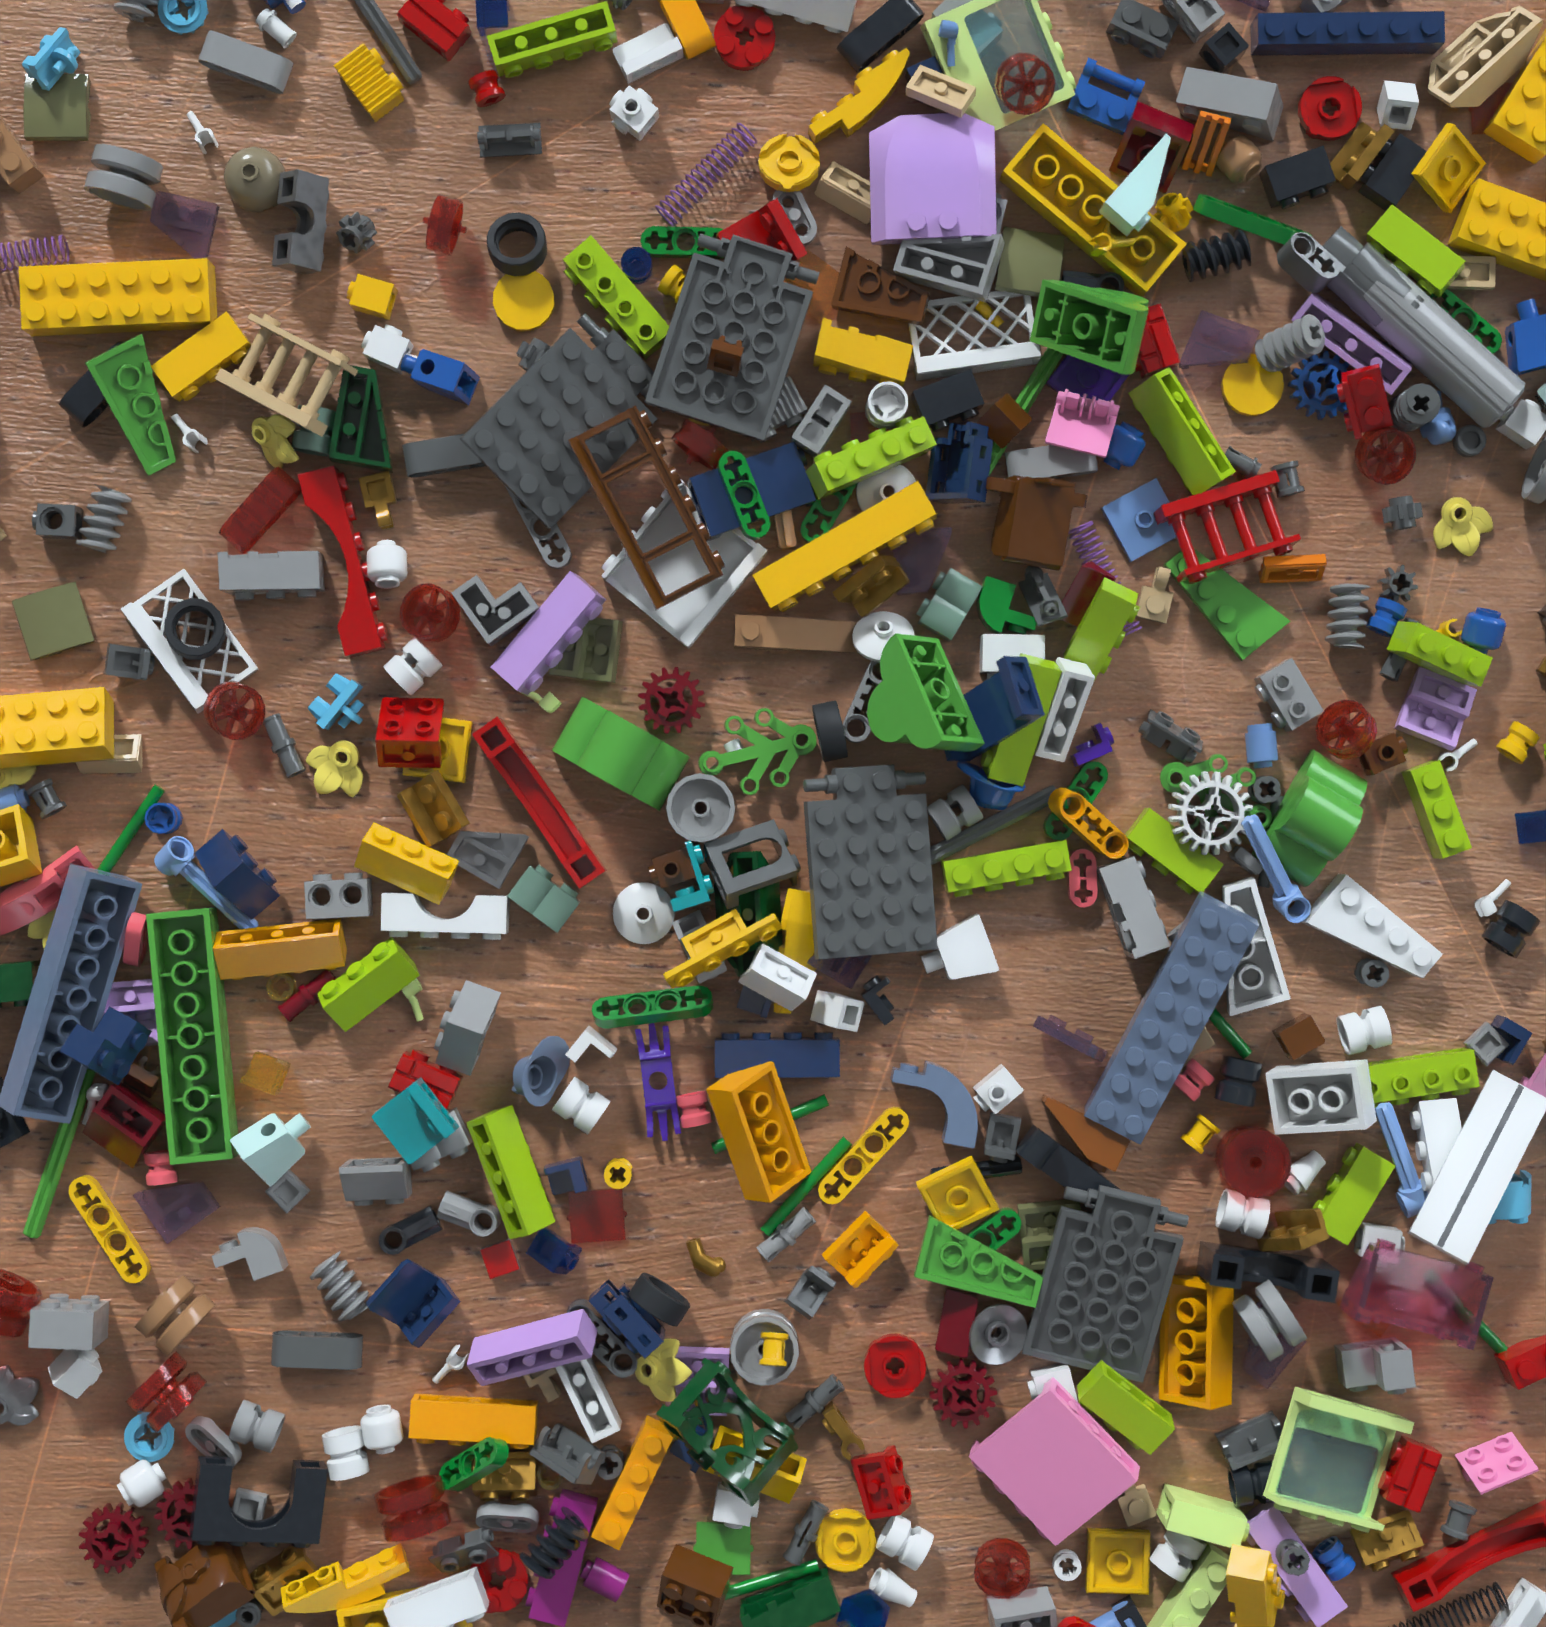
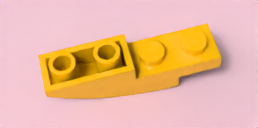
M907 48L900 52L894 50L888 53L882 59L883 63L872 69L870 66L856 75L857 80L854 81L853 91L856 94L854 97L852 94L846 95L837 102L835 109L829 113L824 110L810 120L812 124L809 125L808 135L814 144L839 128L842 129L848 138L876 115L895 91L903 76L910 56Z
M402 1544L386 1548L380 1553L366 1560L356 1562L344 1570L339 1561L329 1566L321 1567L316 1572L299 1580L290 1582L288 1585L280 1588L283 1609L286 1613L333 1611L364 1603L386 1594L384 1583L410 1571L406 1552Z

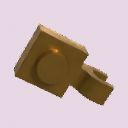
M386 471L358 478L365 508L367 510L375 509L378 525L382 530L394 528L388 506L397 503L391 473Z
M833 1401L826 1405L823 1411L825 1418L822 1422L832 1436L837 1433L842 1440V1455L847 1460H850L852 1457L847 1450L848 1445L855 1443L861 1450H864V1442L861 1437L853 1432L850 1424Z

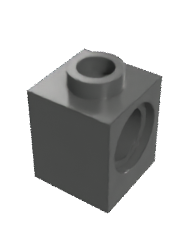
M37 503V511H34L32 515V527L36 530V535L52 539L82 540V534L79 532L83 522L82 508L76 505ZM56 514H61V526L57 529H52V517Z

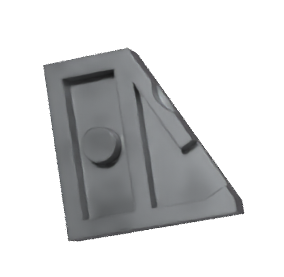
M460 831L447 855L459 860L458 866L500 889L528 841L529 836L526 834Z

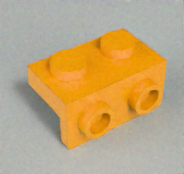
M864 1211L821 1255L856 1289L869 1279L872 1272L883 1261L891 1257L893 1251L898 1247V1243L867 1211Z

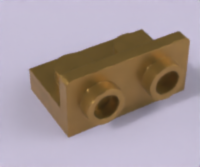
M1361 122L1330 163L1336 181L1347 190H1350L1394 133V130L1384 124L1376 132L1367 124Z
M879 555L834 590L833 594L838 602L852 603L859 615L866 617L905 587L910 580L894 556Z
M439 770L430 773L413 786L397 794L427 847H431L449 838L470 824Z
M1319 1208L1279 1210L1274 1213L1278 1226L1268 1229V1235L1257 1239L1260 1251L1304 1250L1329 1239L1325 1220Z
M509 1452L507 1461L501 1468L472 1484V1491L475 1497H480L481 1501L489 1502L498 1501V1497H511L512 1501H528L530 1496H537V1459L531 1456L530 1452ZM475 1458L473 1459V1470L475 1467Z
M1409 1509L1376 1520L1385 1525L1383 1531L1370 1528L1369 1533L1357 1529L1350 1530L1362 1561L1361 1566L1363 1570L1371 1568L1373 1573L1390 1567L1389 1562L1400 1558L1402 1562H1407L1419 1557L1418 1551H1421L1424 1546Z
M287 1547L278 1556L265 1564L259 1565L250 1574L255 1589L254 1596L274 1617L284 1610L280 1588L294 1580H299L316 1572L319 1568L307 1556L306 1548Z

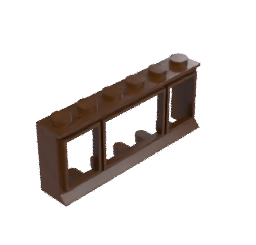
M635 405L584 433L568 439V443L571 449H573L585 476H587L593 487L598 501L605 510L611 526L617 533L643 587L651 598L655 610H658L722 577L724 574L721 569L726 566L717 550L712 552L706 541L710 540L711 537L703 522L697 524L692 513L696 511V508L688 494L683 496L677 485L681 484L682 481L674 466L667 467L663 459L667 452L659 438L653 440L648 430L653 427L645 410L639 412ZM630 419L647 452L602 474L585 442ZM652 461L688 531L643 554L607 483ZM693 540L710 573L665 596L648 562Z

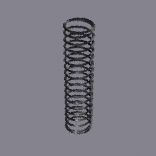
M1494 1582L1492 1585L1493 1589L1487 1585L1486 1591L1482 1588L1479 1589V1594L1476 1591H1473L1472 1596L1467 1593L1466 1600L1461 1596L1459 1597V1602L1453 1599V1606L1446 1602V1608L1443 1605L1439 1606V1611L1433 1608V1615L1427 1610L1426 1617L1422 1613L1419 1614V1619L1413 1616V1623L1406 1619V1626L1409 1627V1622L1412 1627H1416V1619L1420 1627H1424L1422 1616L1428 1626L1432 1627L1428 1617L1429 1613L1437 1627H1440L1435 1615L1436 1611L1444 1626L1448 1627L1442 1614V1607L1449 1617L1452 1626L1456 1627L1449 1612V1605L1455 1613L1460 1626L1464 1627L1458 1616L1455 1602L1461 1609L1467 1624L1470 1625L1461 1599L1467 1605L1473 1620L1477 1622L1470 1607L1468 1596L1475 1604L1483 1620L1484 1617L1477 1605L1475 1594L1490 1617V1612L1484 1603L1481 1590L1488 1598L1494 1613L1497 1614L1488 1588L1494 1594L1501 1611H1504L1502 1604L1506 1609H1509V1605L1501 1587L1497 1582ZM1498 1589L1500 1590V1592H1501V1594H1502V1596H1503V1598H1504V1600H1505V1603H1504V1601H1503V1599H1502V1597H1501V1595H1500ZM1399 1622V1627H1402L1401 1624L1403 1627H1406L1403 1622Z

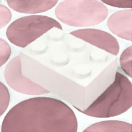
M1367 1059L1276 1066L1265 1073L1275 1135L1366 1130L1377 1121Z

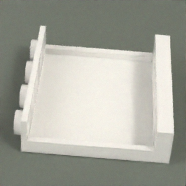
M682 481L681 484L677 485L683 496L688 494L693 502L689 488ZM666 489L661 494L664 500L657 508L651 506L641 518V521L644 523L637 533L632 530L643 554L688 531ZM696 510L692 515L697 524H700L701 521ZM738 528L723 533L720 538L706 541L712 552L716 550L719 552L726 566L721 569L724 575L658 610H655L653 602L643 587L624 548L617 557L612 554L601 567L605 571L601 576L689 649L767 555L768 550L759 543L756 544L753 540L745 537ZM693 540L648 562L665 596L710 573Z

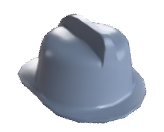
M548 1036L541 1040L531 1055L520 1059L514 1066V1085L512 1091L523 1095L528 1103L533 1106H544L547 1104L569 1067L570 1058L565 1055L569 1051V1047L565 1040L559 1036Z

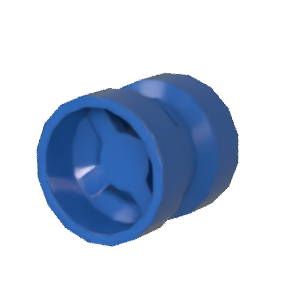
M1379 597L1375 605L1377 611L1374 616L1369 618L1366 627L1377 634L1391 638L1397 622L1405 617L1408 609L1393 600Z
M171 803L153 804L145 813L146 826L149 830L158 834L175 832L179 829L183 820L180 809Z
M1337 1536L1323 1540L1312 1552L1317 1562L1326 1567L1325 1573L1331 1581H1338L1346 1577L1356 1566V1562L1351 1555L1344 1553L1343 1544Z

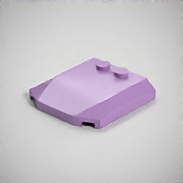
M950 113L900 115L869 132L872 245L901 244L902 240L952 239L961 238V236L985 237L997 234L994 126L965 113L962 118Z

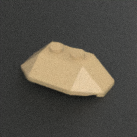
M1517 6L1512 8L1510 12L1497 13L1476 21L1431 62L1428 85L1429 94L1450 107L1480 106L1525 64L1543 25V20L1523 7Z

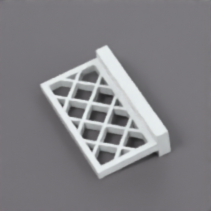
M1004 291L990 292L987 301L996 307V310L988 320L973 311L979 303L978 300L964 296L929 300L927 311L935 316L929 326L925 329L920 325L908 323L911 344L913 345L916 381L953 376L969 369L972 370V373L1038 364L1041 358L1039 344L1033 342L1017 343L1009 337L1015 326L1019 324L1028 331L1030 340L1034 323L1030 295ZM1023 296L1025 308L1019 316L1004 307L1009 298ZM998 299H1003L1001 303L996 301ZM973 303L970 308L965 304ZM957 305L966 312L957 325L943 315L949 306ZM942 307V309L939 312L934 309ZM999 311L1014 320L1006 333H1003L991 324ZM1025 314L1027 323L1021 319ZM969 315L984 325L975 337H972L960 328ZM938 320H941L953 329L944 342L930 333V330ZM987 328L1001 338L995 347L987 348L978 341ZM917 330L922 333L919 339L917 337ZM956 332L971 342L965 351L956 352L947 345ZM925 337H928L940 346L934 355L920 357L919 345ZM1004 341H1006V342L1009 343L1010 345H1002V344H1003ZM974 345L979 348L971 350ZM943 349L948 352L945 354H940Z
M182 569L133 604L132 602L128 603L121 610L197 714H199L208 707V704L259 669L226 624V649H219L216 654L224 655L222 672L204 669L205 659L201 660L200 668L186 666L182 661L183 657L178 656L170 647L167 639L164 637V621L168 614L169 603H178L184 600L171 597L172 586L184 579L190 587L189 598H193L195 594L198 599L208 601L186 570ZM167 590L166 597H165V596H159L160 594H162L163 592H165V591ZM151 600L165 601L163 617L149 616L143 606ZM191 612L186 613L185 622L178 621L177 623L179 626H184L181 642L183 644L186 643L188 627L206 630L205 645L209 641L210 631H214V626H211L212 620L208 617L207 625L190 623ZM154 622H160V623H161V629H160V630L158 629V627L155 625ZM185 644L190 647H200L196 645ZM231 644L234 646L237 652L230 651ZM229 656L241 657L249 666L239 674L226 672ZM190 671L199 673L198 680H196V678ZM203 673L221 676L219 688L209 695L201 686ZM225 677L232 678L224 684Z

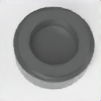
M1466 425L1460 428L1453 438L1455 451L1463 457H1472L1479 454L1486 445V435L1476 425Z

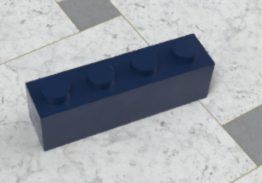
M722 1032L721 1038H715V1078H723L727 1074L766 1062H774L779 1078L840 1077L839 1037H833V1032H814V1037H802V1032H783V1037L771 1038V1032H752V1038H740L739 1032Z

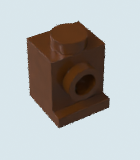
M1395 732L1387 733L1354 747L1366 776L1378 774L1381 771L1405 762L1404 754L1408 753L1405 740L1402 736L1396 737ZM1384 747L1389 749L1391 754L1389 758H1385L1382 755Z
M687 848L653 858V865L648 867L653 884L660 883L661 889L696 878ZM668 863H674L677 866V872L674 875L666 873L665 867Z

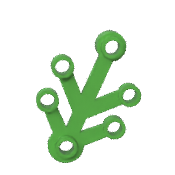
M761 708L754 714L755 723L761 727L768 726L785 737L772 741L746 726L740 717L730 716L725 720V730L729 734L739 735L754 744V746L719 754L716 751H706L700 755L698 767L703 774L717 775L722 771L723 766L757 758L749 774L740 781L739 785L740 790L744 794L753 795L759 790V780L775 753L787 750L778 769H774L769 776L773 786L783 787L789 782V772L799 755L809 754L815 748L817 739L813 729L802 724L791 727L774 717L770 709ZM763 711L769 715V721L765 724L759 721V714ZM735 719L739 722L740 726L737 731L730 730V720ZM799 734L806 736L807 741L803 746L798 745L796 742ZM710 757H714L717 760V766L714 769H709L706 765V761ZM777 772L784 774L785 779L780 784L774 780V775ZM749 779L755 783L754 789L750 792L744 788L745 781Z
M1213 754L1208 760L1188 767L1180 762H1171L1161 770L1160 782L1167 791L1183 795L1184 791L1179 786L1181 782H1185L1191 787L1189 776H1200L1203 771L1222 773L1227 769L1228 761L1221 754ZM1216 758L1223 760V766L1219 769H1215L1212 766L1213 760ZM1248 767L1240 768L1237 773L1230 775L1233 777L1230 787L1237 782H1240L1245 787L1251 786L1256 780L1255 772ZM1245 771L1251 773V779L1248 782H1242L1240 779L1241 774ZM1175 772L1180 773L1182 776L1181 781L1178 783H1172L1170 780L1171 775ZM1210 787L1196 793L1201 804L1204 802L1206 794H1209ZM1219 789L1218 796H1221V806L1234 812L1230 798ZM1254 804L1253 810L1244 811V816L1256 815L1260 812L1264 813L1265 820L1262 822L1264 829L1271 824L1272 814L1262 804ZM1211 805L1209 810L1205 809L1204 811L1205 816L1208 817V822L1210 817L1219 816L1217 810H1212L1214 808L1213 805ZM1196 816L1194 823L1189 824L1191 829L1197 827L1200 822ZM1221 822L1216 826L1223 828V833L1227 831V828Z

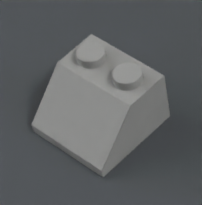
M403 1157L349 1159L339 1167V1176L345 1201H354L355 1206L372 1205L373 1200L385 1199V1204L404 1203V1198H409L412 1195L411 1164H407Z

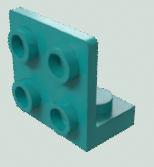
M691 840L685 842L700 890L695 891L694 886H690L676 891V898L670 900L674 912L710 901V894L715 892L710 875L703 876L700 864L704 863L705 859L700 844L694 846Z
M421 1077L372 1115V1119L409 1165L444 1138L446 1139L459 1127Z

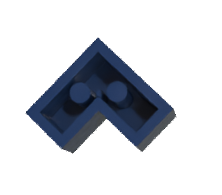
M222 829L194 854L213 887L253 920L280 896L274 886L277 880L266 868L260 870L257 867L258 863L246 851L248 846L238 835L235 834L232 837Z
M109 1006L94 1032L76 1024L60 1052L96 1074L119 1085L121 1080L129 1073L131 1064L140 1050L145 1047L152 1031L138 1021Z

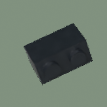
M1401 133L1393 141L1388 139L1377 154L1381 157L1377 165L1373 166L1370 164L1361 176L1360 181L1364 184L1358 192L1385 211L1391 205L1396 206L1414 180L1411 173L1427 151Z
M1324 145L1266 165L1259 173L1271 208L1280 205L1282 209L1290 208L1300 203V198L1309 195L1311 199L1321 197L1329 193L1328 189L1336 181Z
M971 369L914 390L911 394L919 418L924 416L929 428H932L933 432L949 427V421L958 417L965 421L979 415L978 410L982 409L984 405Z

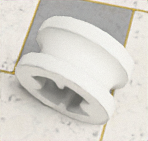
M1060 1550L1054 1555L1052 1560L1055 1574L1063 1581H1072L1081 1573V1562L1077 1554L1072 1550ZM1065 1558H1070L1074 1568L1071 1571L1067 1568L1068 1572H1063L1059 1563L1062 1560L1066 1562Z

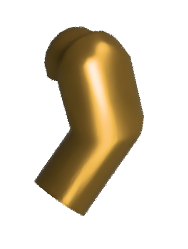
M700 1237L686 1241V1246L695 1269L709 1277H717L725 1271L726 1263L722 1257L712 1258L706 1255Z

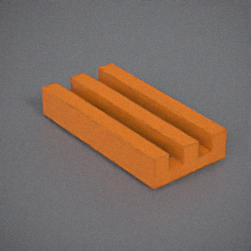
M1200 111L1181 169L1188 170V168H1192L1194 173L1199 174L1200 171L1206 172V176H1212L1230 126L1231 118ZM1205 120L1210 121L1197 161L1192 160ZM1219 123L1222 125L1207 164L1204 163V159L1216 125Z
M1326 555L1264 556L1262 559L1263 564L1260 567L1261 571L1258 574L1260 583L1320 581L1327 564Z

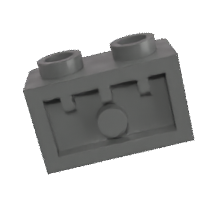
M1121 0L1106 33L1110 34L1111 38L1119 44H1131L1139 48V52L1148 58L1157 57L1161 59L1179 22L1134 0Z

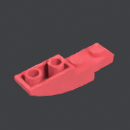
M77 845L44 868L42 874L33 876L26 882L24 880L17 881L0 893V936L17 930L57 908L70 863L95 869Z

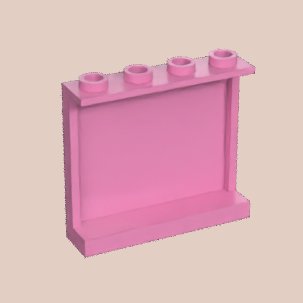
M1054 1377L1044 1384L1040 1395L981 1443L977 1440L974 1441L969 1454L974 1467L978 1471L984 1472L992 1480L996 1490L1003 1495L1005 1494L1014 1503L1019 1514L1024 1517L1027 1516L1036 1526L1038 1533L1044 1539H1049L1055 1546L1138 1481L1140 1466Z

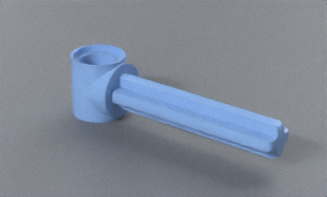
M1255 814L1244 817L1241 825L1275 891L1272 896L1274 908L1292 923L1304 921L1311 912L1310 902L1302 895L1298 885L1291 884L1259 817ZM1293 901H1295L1294 905L1291 908H1288L1289 905Z
M181 836L172 837L156 854L154 858L155 866L161 873L169 876L174 875L175 877L180 873L239 929L255 928L258 926V922L255 919L251 920L213 887L206 873L192 861L196 857L193 855L194 848L186 838Z
M1389 1102L1380 1103L1375 1108L1376 1116L1392 1161L1396 1165L1395 1169L1401 1183L1398 1187V1192H1396V1197L1404 1215L1410 1218L1419 1213L1428 1193L1422 1189L1421 1179L1418 1178L1392 1104Z

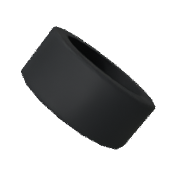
M520 212L508 213L499 217L490 226L487 234V248L494 266L502 273L511 276H525L536 271L544 263L547 255L545 231L540 222L531 215ZM523 231L530 233L534 237L535 248L523 257L511 258L504 256L499 250L500 240L511 232Z
M189 598L180 601L169 610L165 618L164 633L170 647L178 655L189 660H202L212 656L221 648L225 640L226 626L220 611L212 603L203 599ZM191 611H199L206 614L214 625V634L211 640L200 647H190L183 644L176 633L179 619Z
M837 701L812 705L823 761L829 762L847 758V745Z
M642 1273L629 1292V1296L636 1304L655 1318L671 1326L677 1327L690 1308L688 1300L678 1291L648 1273Z

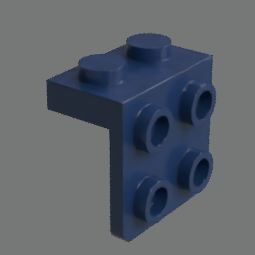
M406 1259L399 1264L367 1300L366 1306L370 1311L397 1324L410 1343L420 1348L461 1301L443 1278Z

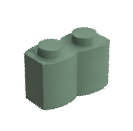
M952 568L948 570L947 574L941 571L932 588L937 590L931 601L925 598L916 613L921 616L918 624L950 642L983 586Z
M540 864L536 868L530 865L507 896L558 933L579 905L580 901L576 898L579 893L566 883H563L561 887L551 880L554 875Z

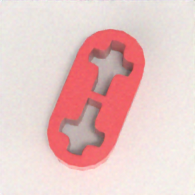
M1076 849L1069 855L1072 871L1067 872L1068 897L1075 906L1085 908L1094 904L1097 899V862L1094 854L1089 850ZM1079 854H1083L1084 859H1089L1090 861L1089 865L1084 866V876H1080V868L1073 864L1074 860L1079 859ZM1080 880H1084L1085 889L1091 892V895L1085 897V902L1082 903L1081 899L1074 895L1075 891L1080 890Z
M133 912L125 932L123 963L140 967L144 961L148 946L146 915Z

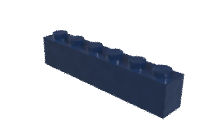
M1445 11L1258 13L1250 25L1251 56L1435 54L1445 43Z

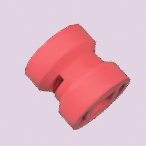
M1192 1058L1186 1064V1070L1178 1075L1174 1085L1195 1102L1201 1096L1200 1091L1205 1086H1210L1215 1081V1078ZM1186 1076L1190 1077L1198 1085V1087H1196L1188 1078H1186Z
M706 1091L691 1092L676 1097L677 1106L682 1109V1116L680 1118L682 1128L696 1127L712 1122L711 1113L705 1106L708 1101Z
M168 1150L144 1153V1163L149 1166L148 1173L146 1174V1185L154 1186L178 1182L177 1171L174 1170V1167L169 1162Z

